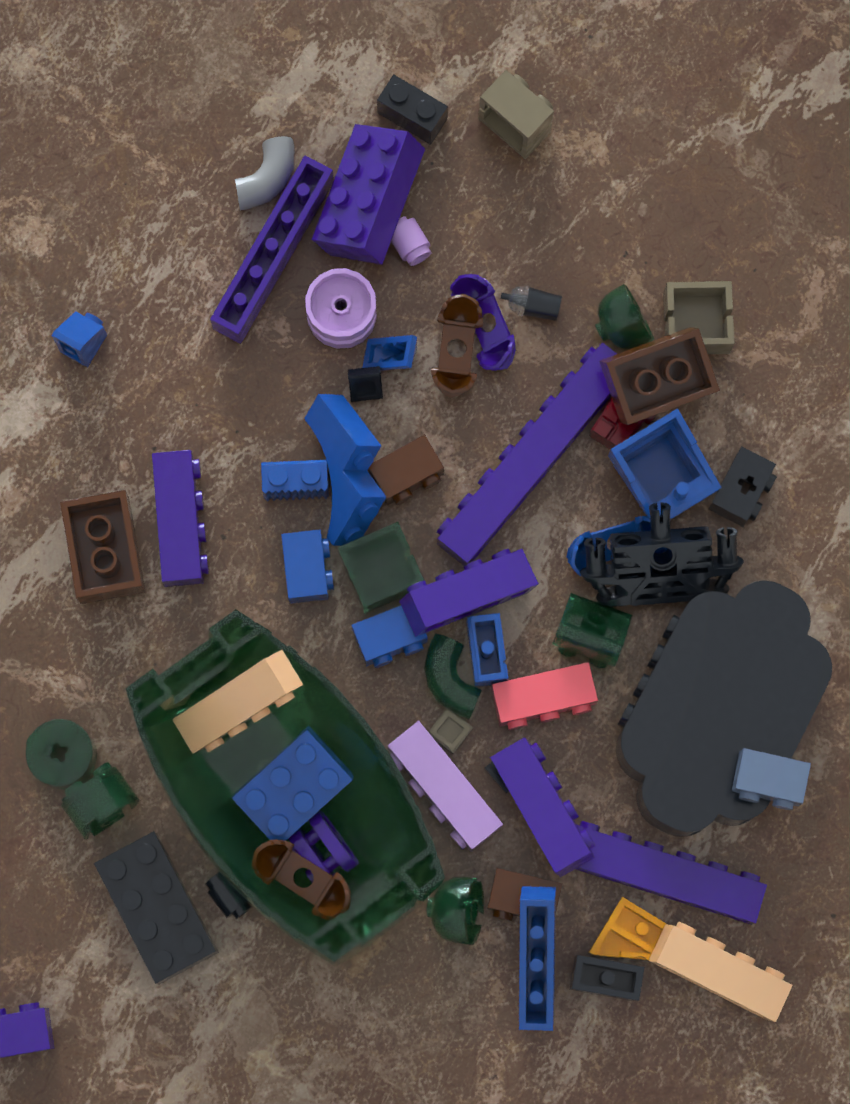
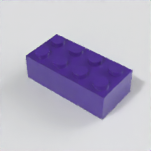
M355 124L312 240L330 256L382 265L425 148L408 131Z

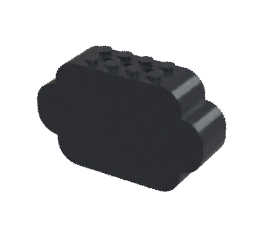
M756 581L745 586L735 598L716 591L702 593L687 604L680 617L673 615L662 635V638L667 640L665 646L659 644L647 665L652 671L650 675L643 674L633 693V696L638 698L635 705L629 703L618 722V725L623 727L616 743L617 761L621 769L629 777L640 782L636 794L637 806L642 817L650 825L672 836L688 837L700 832L713 821L728 826L747 823L761 814L769 805L771 800L760 798L759 803L739 799L740 793L732 792L739 752L746 748L792 759L832 675V661L827 649L818 640L807 635L811 623L810 612L805 601L796 592L773 581Z

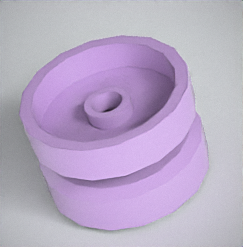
M342 268L324 272L310 284L305 297L307 322L313 335L324 345L336 349L351 348L364 342L372 333L377 320L376 296L370 282L360 273Z

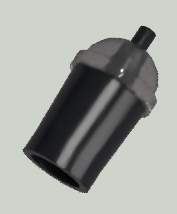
M525 284V286L515 287L511 290L510 294L502 293L500 299L508 300L510 309L517 313L518 316L523 317L524 315L557 321L562 296L531 288L530 285Z

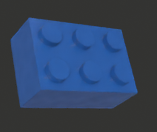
M308 726L237 790L232 799L270 840L286 841L353 780L354 774L313 729Z

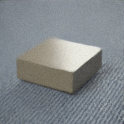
M447 707L428 732L437 743L454 754L473 730V727Z

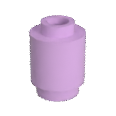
M406 216L399 218L391 242L403 261H407L410 266L417 265L431 255L430 243L415 218L407 219Z

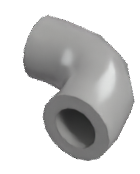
M281 136L265 140L262 143L263 163L260 169L253 175L235 179L240 211L270 202L285 188L294 170L295 148L292 138Z

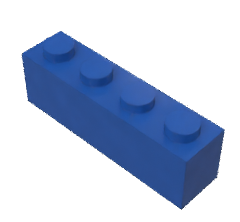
M522 886L519 1030L553 1031L556 887Z

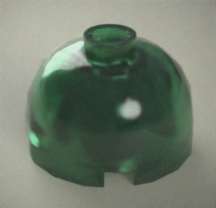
M625 284L613 289L601 300L597 311L600 322L595 324V327L603 341L609 339L617 348L630 350L653 341L654 336L647 321L644 320L640 312L641 309Z
M450 878L436 889L434 897L428 899L427 916L432 918L433 927L438 935L445 940L473 945L477 941L482 925L475 923L478 912L484 914V891L481 881H477L478 878Z

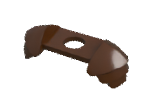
M466 294L448 298L442 305L437 318L438 322L443 324L438 368L432 367L431 375L436 387L449 398L460 396L469 391L477 378V374L470 372L475 328H482L483 326L482 309L476 299ZM452 340H460L465 344L466 352L463 356L453 357L448 353L447 346Z
M269 840L255 849L252 869L256 876L261 878L265 884L269 885L273 880L278 881L314 905L312 914L325 920L336 919L349 910L351 891L341 874L336 872L332 876L293 851L294 844L288 841ZM299 868L309 869L313 874L312 884L308 887L298 886L294 881L296 870Z

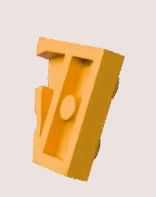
M621 897L588 953L595 956L649 960L666 923L626 898Z

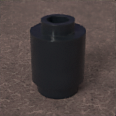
M227 868L218 872L205 883L209 889L207 893L226 918L233 915L235 919H238L252 908L249 902L253 899V896L234 872L230 873Z

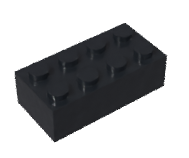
M153 831L94 863L155 984L160 985L219 953L157 833Z

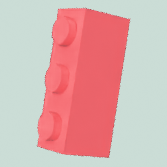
M589 662L503 681L491 686L500 727L507 725L508 730L528 726L527 720L540 718L541 723L557 720L560 718L559 713L572 710L573 715L588 713L592 711L591 706L596 705L598 702Z

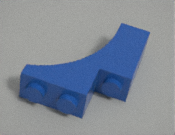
M318 394L304 419L315 433L323 449L330 473L332 511L327 538L333 546L358 545L386 499V495L367 471L380 450L381 444L343 395Z

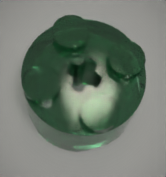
M55 719L45 722L35 729L27 739L26 761L33 775L44 784L57 789H72L82 785L92 774L97 760L96 745L91 736L81 726L71 720ZM61 747L64 750H69L65 754L66 760L63 762L58 758H54L58 754L57 750Z
M109 762L98 767L92 773L94 777L84 784L79 780L64 791L67 796L62 799L61 807L84 839L89 838L90 832L93 836H96L111 827L125 816L122 809L128 804L133 809L140 801L117 767H112Z

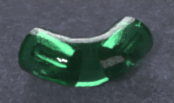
M435 633L428 647L424 664L427 686L438 703L454 714L469 720L482 689L464 682L458 675L457 665L464 645L450 637Z

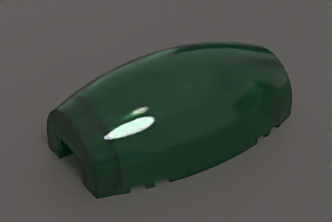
M235 609L210 627L208 640L166 671L158 675L152 669L125 688L139 737L155 775L176 814L200 849L229 884L261 915L298 944L331 965L338 966L372 944L422 904L443 883L445 875L437 856L432 836L429 835L422 819V813L418 805L416 806L408 790V785L394 760L369 724L340 690L315 666L312 667L298 655L295 649L289 645L287 647L273 636L270 630L254 622L240 611ZM283 650L303 683L301 687L292 692L295 698L279 708L274 703L269 707L272 713L256 723L252 719L246 721L245 723L248 726L246 730L233 738L226 734L222 737L225 743L208 753L203 748L192 754L172 719L263 659ZM308 726L313 729L354 774L353 780L320 809L330 819L359 861V864L349 872H346L341 866L334 870L335 873L341 874L347 882L351 891V903L349 910L344 914L340 913L332 920H325L313 915L312 909L314 905L278 881L273 880L271 884L267 885L261 878L256 876L252 869L255 849L270 839L232 799L237 790ZM309 820L300 827L306 833L313 829ZM322 840L315 844L325 859L332 855ZM299 868L294 874V881L300 887H308L312 884L305 873L308 870L307 868Z

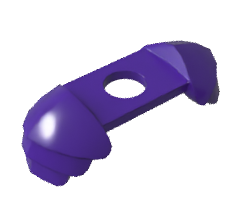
M465 274L458 276L450 286L451 296L466 294L476 299L482 309V318L485 314L491 313L496 319V326L491 332H486L483 328H475L483 349L476 355V358L480 361L479 365L485 370L508 369L513 362L516 351L515 338L513 334H510L494 296L495 290L493 286L479 275Z

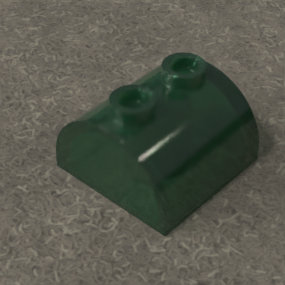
M571 593L552 645L557 646L558 651L564 656L574 657L579 654L588 657L589 662L597 668H606L608 665L615 667L633 615L609 606H603L598 602Z

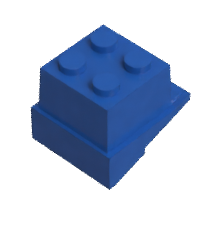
M675 409L610 449L608 455L618 474L649 520V506L651 504L657 503L660 515V502L669 504L671 506V520L722 488L678 409Z

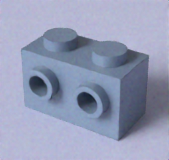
M743 748L739 752L732 792L740 793L739 799L759 803L760 798L772 800L773 807L793 810V805L800 806L803 804L811 763Z

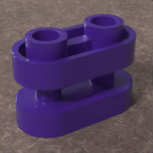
M320 810L309 819L313 827L312 830L306 833L303 829L299 828L288 838L294 844L293 851L332 876L335 874L334 870L339 866L346 872H349L359 864L357 857L336 827ZM319 840H322L332 854L327 859L324 858L315 845ZM308 869L305 873L309 880L313 882V874Z

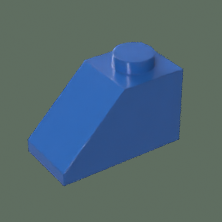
M75 311L55 329L52 337L60 353L88 368L107 337V333L102 326L103 321L90 313H86L83 316Z

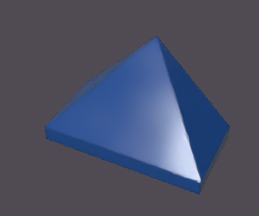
M407 335L368 339L362 368L380 366V370L411 368L417 350V337Z

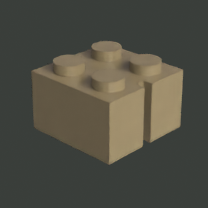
M505 70L480 96L478 119L526 159L551 133L554 110L552 109V104L544 96H536L528 89L527 82L517 74L513 76Z
M732 281L667 282L663 292L664 321H666L664 327L665 336L689 327L699 328L707 354H730L734 346L733 316H730L733 310Z

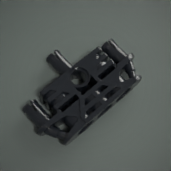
M660 502V515L657 503L649 506L651 531L610 534L611 564H606V541L602 538H596V550H594L593 539H586L584 541L586 567L580 570V574L585 581L590 582L593 588L598 591L596 595L598 603L609 607L687 602L702 593L711 591L728 594L730 588L726 584L727 581L731 579L733 573L738 571L744 563L743 558L737 556L738 531L735 528L727 527L726 536L724 534V527L716 531L717 556H712V537L709 527L670 529L671 506ZM658 548H668L664 553H655V550ZM719 576L717 580L710 579L711 577Z

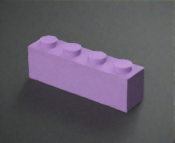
M417 721L388 745V750L391 752L387 756L389 761L398 772L404 769L412 778L408 782L410 787L420 798L425 794L433 805L429 807V810L440 823H443L445 820L454 830L450 833V836L462 850L467 846L472 852L503 826V823L420 721Z

